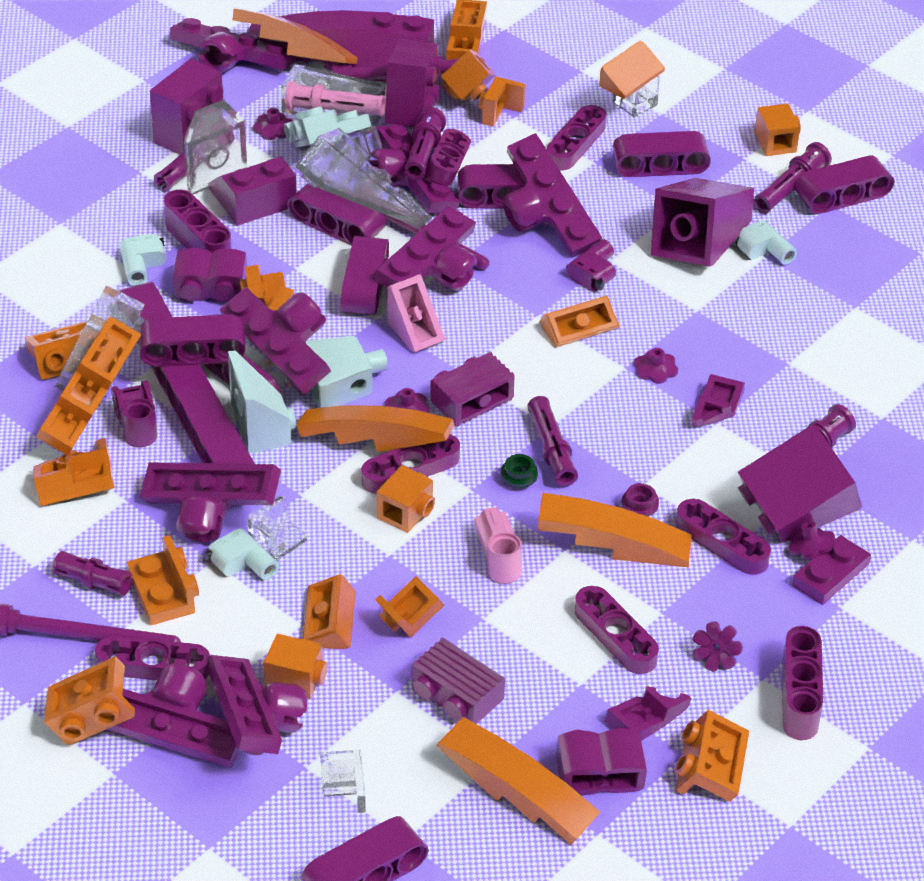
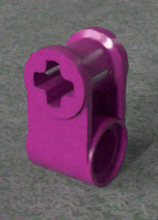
M148 380L141 381V385L122 389H119L117 386L111 387L114 411L117 419L120 421L126 442L134 447H146L153 444L158 438L155 405Z

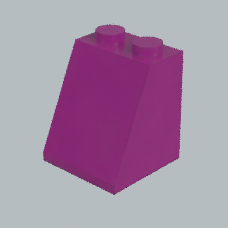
M692 178L655 188L650 255L709 267L713 266L737 239L742 229L747 227L752 221L754 187Z
M815 423L737 472L742 483L737 487L748 506L756 504L762 513L757 517L760 524L769 536L775 533L781 543L789 541L792 537L802 533L800 527L803 523L814 522L816 528H819L862 508L856 482Z

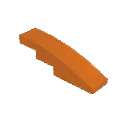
M456 0L450 23V37L446 49V60L460 59L468 50L475 51L480 56L487 1ZM442 78V87H443V86L446 84V82H445L444 79Z
M233 8L232 21L261 25L259 38L288 42L287 55L357 64L358 58L333 40L304 25L276 15Z
M109 316L41 426L36 438L68 456L142 334Z
M340 405L307 409L296 424L300 437L335 432L339 445L373 439L377 452L446 441L455 426L451 418L418 410L379 405Z
M542 492L538 518L539 531L576 534L575 545L613 549V560L689 568L691 534L657 519L621 507L583 498Z
M462 717L436 745L497 802L504 796L530 821L535 823L541 818L570 845L579 838L601 813L571 786L535 759L498 735L465 717Z

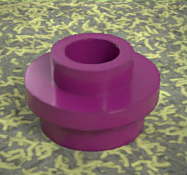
M636 483L628 487L622 496L621 504L624 509L649 517L657 512L659 497L652 486L645 483Z

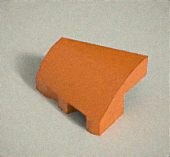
M106 438L95 441L97 450L88 452L72 450L68 456L63 454L56 459L47 460L33 466V480L41 506L115 488Z

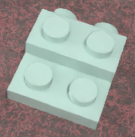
M322 106L296 113L297 120L284 124L286 137L290 143L293 142L295 148L371 127L368 114L358 116L357 111L354 110L335 116L334 110L323 112Z

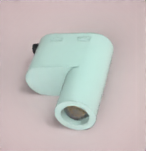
M765 220L744 227L740 235L732 243L734 247L737 246L752 260L771 253L783 265L793 262L798 253L797 249Z
M159 235L133 236L125 238L120 242L119 247L127 280L131 285L136 286L145 283L148 279L146 268L161 266L166 261L164 238H159Z
M242 528L236 529L216 540L208 547L210 550L204 553L205 560L207 562L212 561L226 576H232L249 566L260 578L268 580L279 569V563Z

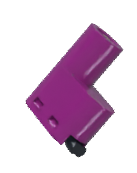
M605 239L598 241L566 265L568 276L573 281L593 292L597 290L602 291L604 285L616 277L615 267L607 261L614 255L612 244Z

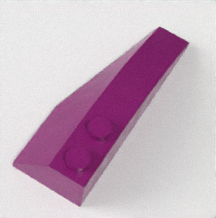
M334 10L278 16L320 33L358 58L357 64L345 63V66L352 65V68L387 65L400 39L434 43L435 19L423 18L417 15L406 16L390 12ZM251 24L247 32L256 35L258 40L265 42L278 41L259 38L261 25ZM279 41L285 43L286 47H288V42ZM296 56V60L308 63L310 60L324 63V68L331 71L332 63H339ZM387 78L370 79L372 81L387 82Z

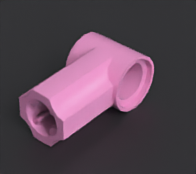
M497 507L483 509L482 513L474 518V526L488 562V575L495 582L502 584L512 583L518 580L522 574L521 539L514 534L506 512L498 510Z

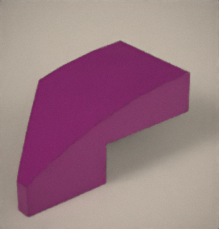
M710 374L704 393L700 395L692 417V425L703 426L734 417L745 390V382Z
M646 686L643 697L636 696L609 708L604 721L612 729L621 727L640 731L642 741L683 713L689 707L692 698L688 694L680 693L677 698L663 696L656 691L657 688Z

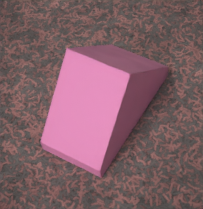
M421 274L388 286V325L412 353L446 340Z

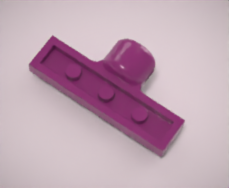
M184 18L183 21L170 27L169 39L202 48L203 51L199 52L197 56L199 61L221 72L232 68L240 60L258 63L279 70L287 68L296 61V56L287 55V47L283 42H265L258 40V37L254 34L229 32V28L217 25L211 27L201 24L199 19Z
M398 124L376 126L372 137L381 149H375L369 153L370 157L377 160H369L365 165L368 182L375 188L407 186L427 213H441L447 206L457 210L460 201L448 185L438 184L429 179L426 174L417 181L410 180L404 174V171H406L404 167L414 143L408 130Z
M537 133L507 146V155L526 183L524 187L504 197L503 208L513 228L523 232L540 223H549L572 258L585 252L602 239L601 234Z
M447 206L376 270L374 280L388 288L390 285L421 274L422 279L428 275L433 276L437 282L451 290H462L474 274L473 265H477V259L472 253L461 248L459 245L474 232L476 221L465 216L462 212Z
M245 287L219 309L222 314L235 315L243 321L245 338L304 395L331 372L327 363L306 344V341L325 325L326 318L325 315L321 314V309L315 301L304 292L295 293L278 310L273 311Z
M148 462L140 498L147 503H181L176 523L177 531L181 534L184 533L186 538L194 541L214 542L221 535L226 510L229 506H273L281 469L274 464Z
M210 654L207 670L238 750L250 755H262L263 753L279 754L282 737L279 732L294 733L303 726V723H298L297 717H301L303 713L307 712L306 691L297 684L272 682L262 686L257 680L249 659Z
M170 663L165 666L153 690L147 694H139L123 689L122 696L135 708V715L127 721L106 729L228 768H232L240 751L236 746L227 720L197 710L207 690L205 678L199 671L181 663Z

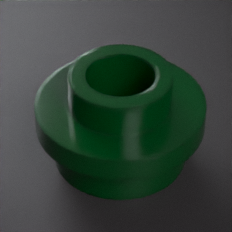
M514 454L508 457L502 465L501 478L511 487L526 488L536 482L538 468L534 460L528 455Z

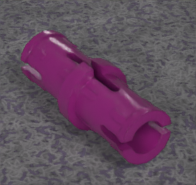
M60 551L53 562V573L55 575L82 582V585L89 589L98 587L125 596L132 586L133 578H131L132 573L130 571L103 564L101 559L95 557L87 559L66 551Z

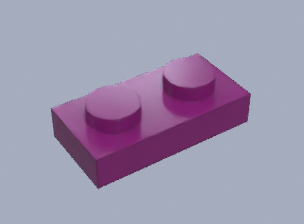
M842 535L833 542L834 547L830 552L819 554L793 577L792 586L821 605H824L870 564L871 554Z

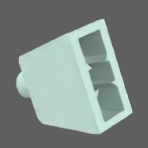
M355 336L306 341V344L331 369L327 376L310 389L318 408L345 405L370 395L373 391L372 373L388 369V361L384 350L380 349L365 353Z

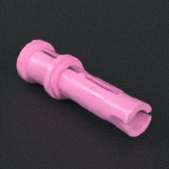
M289 81L285 90V107L287 110H294L295 107L313 109L322 106L323 111L324 109L346 112L356 110L357 113L383 116L386 98L385 95L378 96L326 90V87L322 84H316L312 87L297 85L295 81Z

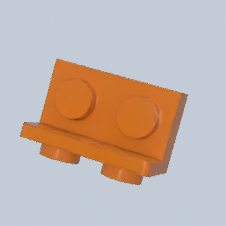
M91 319L24 337L27 351L36 360L39 377L45 380L75 372L102 327Z
M170 535L162 537V552L126 561L127 571L132 573L133 587L150 626L194 614V597L199 596V587L193 573L187 574L186 572L187 561L182 547H175Z
M115 656L48 686L44 723L65 744L72 745L133 718L135 708L122 696L125 665Z
M709 709L696 721L691 720L686 725L681 736L684 748L675 767V774L678 775L675 791L685 794L695 784L731 802L739 794L750 731Z

